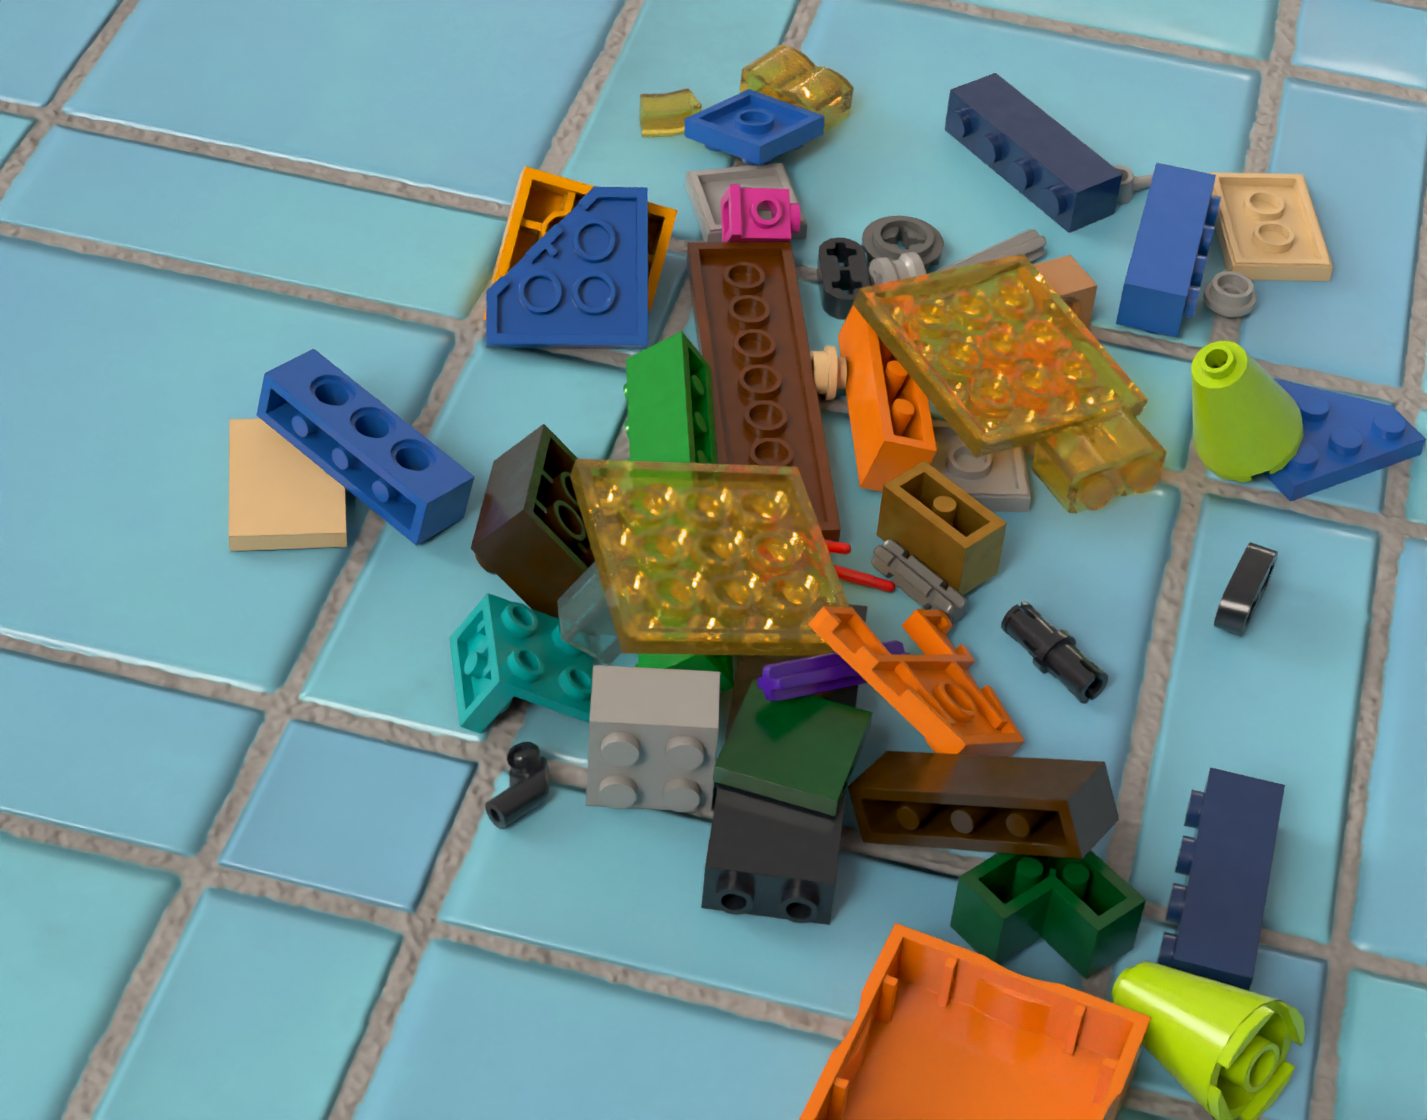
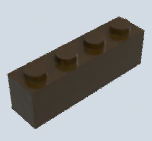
M886 751L847 787L863 843L1083 859L1119 820L1105 761Z

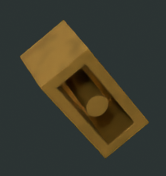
M923 461L883 485L876 535L885 542L888 539L897 541L909 551L907 558L910 555H914L948 583L945 587L946 589L952 586L964 595L998 573L1007 523L927 462Z

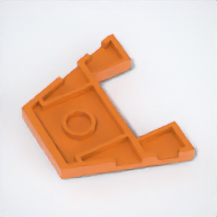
M823 606L808 623L819 637L924 736L927 744L935 753L1011 757L1024 744L1025 740L992 687L985 685L980 690L968 671L975 662L968 648L960 644L955 649L946 634L953 627V624L944 611L916 609L901 625L925 655H892L853 607Z

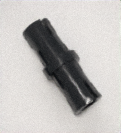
M1023 601L1020 606L1016 604L1006 613L1001 623L1002 630L1029 652L1033 657L1032 662L1040 672L1043 674L1049 672L1057 678L1080 703H1088L1089 698L1094 700L1102 693L1108 683L1107 673L1080 652L1072 635L1066 630H1057L1029 602Z

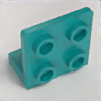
M487 593L449 638L460 727L481 734L498 714L508 709L514 696L589 723L594 663L588 632L570 621L559 620L530 609L522 603L512 602Z

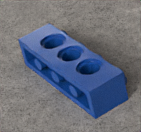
M314 348L264 373L256 416L413 544L419 545L464 518L475 476Z

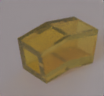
M689 88L669 93L640 94L639 122L642 137H673L684 134L685 118L700 112L702 109L701 103Z

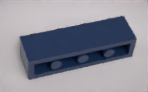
M997 73L950 90L944 130L1068 233L1115 214L1122 173Z
M1210 767L1204 792L1192 789L1184 826L1195 828L1194 837L1182 836L1175 866V873L1186 875L1185 884L1173 883L1165 921L1177 923L1175 934L1163 933L1157 964L1248 991L1250 990L1254 976L1285 785Z

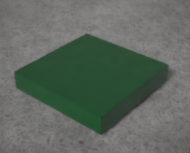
M753 679L715 763L713 781L836 816L870 730L873 712L813 695L771 702L766 700L764 691L758 689L757 680Z

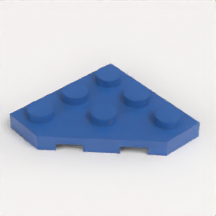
M593 187L568 215L542 236L510 271L501 276L486 291V348L647 349L648 187Z
M1273 378L1296 401L1301 412L1304 437L1297 454L1285 467L1270 475L1269 470L1263 472L1290 502L1421 455L1426 438L1393 406Z

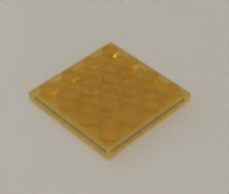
M1024 254L863 287L859 289L853 302L854 307L976 458L1138 416L1148 401L1146 396Z
M597 459L575 460L570 477L622 654L816 656L835 652L812 630L808 623L823 606H849L798 467Z

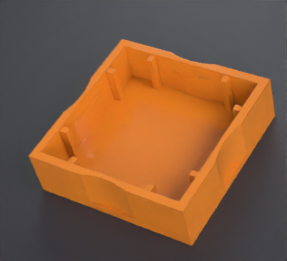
M895 923L861 992L859 1010L854 1024L842 1042L832 1051L799 1120H1116L1137 1068L1151 1017L1060 983L1047 982L1020 975L1002 967L982 954Z

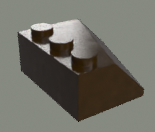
M542 424L493 461L470 549L474 552L478 563L485 571L492 575L497 574L531 609L562 621H570L587 632L635 636L633 622L636 620V612L629 609L627 599L633 595L631 580L634 577L624 570L620 555L629 550L620 501L545 424Z

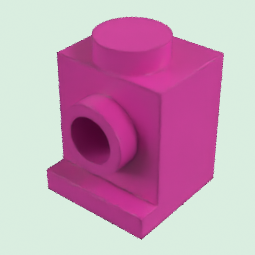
M730 184L721 199L722 242H789L791 234H798L800 229V206L798 203H790L789 189L740 188V185ZM757 211H771L772 219H762Z

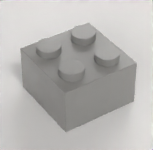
M593 665L586 806L610 807L614 809L672 810L675 812H711L714 785L713 773L716 763L719 731L720 672Z

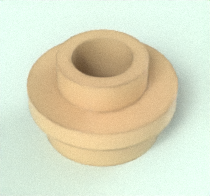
M825 346L823 351H812L810 356L817 394H823L824 400H834L836 390L845 389L847 363L845 357H837L835 346Z

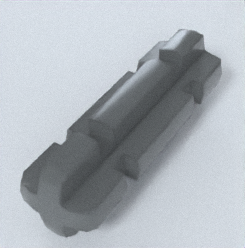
M888 539L882 545H878L875 548L872 559L873 567L886 578L890 579L894 576L892 582L920 606L927 610L931 606V610L944 611L952 624L965 616V609L968 605L966 597L952 586L946 589L945 587L948 583L914 555H910L907 558L909 551L897 541Z

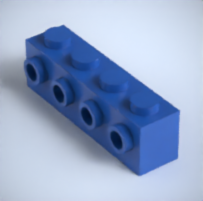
M1156 163L1124 281L1116 324L1141 329L1152 334L1178 337L1182 317L1193 319L1200 290L1198 287L1201 286L1221 201L1220 196L1212 195L1216 175Z

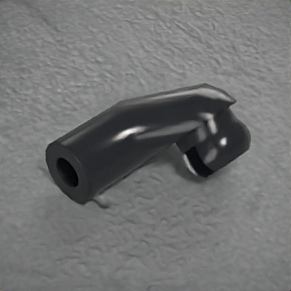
M521 742L510 748L507 753V762L511 767L509 771V788L485 804L486 813L497 828H506L539 806L548 796L549 766L547 759L540 756V749L535 743Z

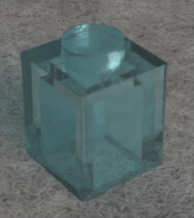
M603 555L557 600L561 640L607 665H610L654 621L649 581L635 568L621 566Z

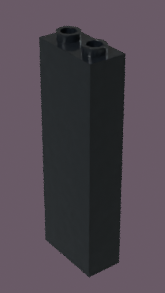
M749 591L725 741L752 680H757L758 677L762 676L763 668L766 665L835 652L808 625L823 606L853 607L865 623L867 606ZM858 685L811 695L856 707ZM718 783L705 864L701 908L720 910L729 914H750L787 919L795 923L811 922L830 925L846 790L836 816H832Z

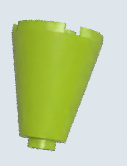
M1216 341L1203 347L1192 361L1191 377L1193 442L1196 453L1205 468L1221 479L1236 482L1253 481L1251 476L1268 470L1270 475L1282 470L1297 454L1304 437L1302 416L1296 401L1240 345L1231 341Z
M1143 961L1134 967L1126 968L1118 976L1112 988L1111 997L1114 1004L1151 1017L1143 1047L1214 1120L1259 1119L1277 1100L1289 1082L1296 1066L1285 1059L1292 1041L1301 1047L1303 1046L1305 1029L1303 1016L1295 1007L1285 1001L1150 961Z

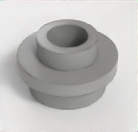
M1224 271L1216 274L1213 280L1207 284L1203 299L1205 304L1217 315L1224 318H1236L1247 315L1254 309L1256 293L1253 290V282L1247 276L1234 271Z

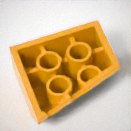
M525 166L520 173L491 286L501 276L510 271L542 236L578 205L579 201L596 186ZM648 202V313L651 312L678 211ZM485 309L483 321L486 320V309Z

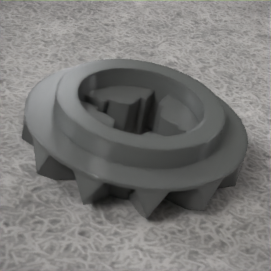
M888 216L873 221L865 228L861 246L865 253H867L869 264L875 258L887 257L890 261L898 260L903 253L916 252L924 264L925 271H927L929 266L939 265L944 242L938 230L923 220L908 216ZM898 241H902V246H905V249H899Z

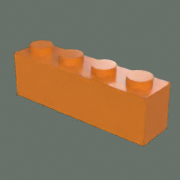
M861 289L838 334L840 355L846 358L847 363L845 389L860 488L882 492L884 484L919 463L925 461L930 465L937 452L911 300Z

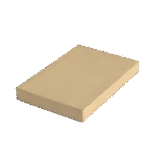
M1209 173L1216 175L1212 195L1221 197L1215 229L1227 271L1241 273L1250 280L1330 281L1333 265L1304 175Z
M260 418L229 419L228 537L230 551L347 547L345 487Z

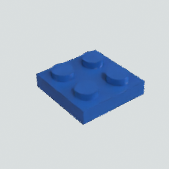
M750 89L685 118L684 137L704 144L709 150L724 151L740 157L744 163L755 166L768 164L773 158L790 150L799 149L804 143L824 134L823 115Z

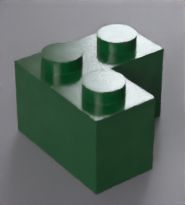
M1091 850L1083 859L997 853L959 876L950 927L977 953L986 956L997 964L1003 963L1042 938L1087 980L1133 950L1146 900Z

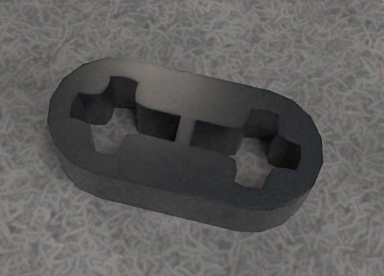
M840 237L828 239L819 246L816 273L821 306L829 316L846 320L860 290L870 291L865 251L856 241ZM838 263H843L844 267H839ZM842 290H847L848 295L843 294Z
M1252 542L1247 545L1224 591L1214 620V627L1241 637L1244 635L1270 581L1278 556L1277 551Z

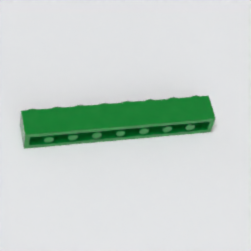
M680 331L626 359L627 383L624 384L623 391L628 402V420L625 422V431L629 438L630 458L626 460V466L631 477V497L628 498V507L633 523V536L629 540V545L634 557L635 577L631 580L632 592L636 599V620L633 622V632L638 645V663L635 667L720 672V693L734 687L711 366L685 334Z

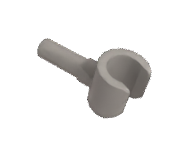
M1122 165L1113 166L1122 173L1117 199L1118 204L1129 203L1134 191L1150 187L1153 174L1133 177V172L1128 167Z

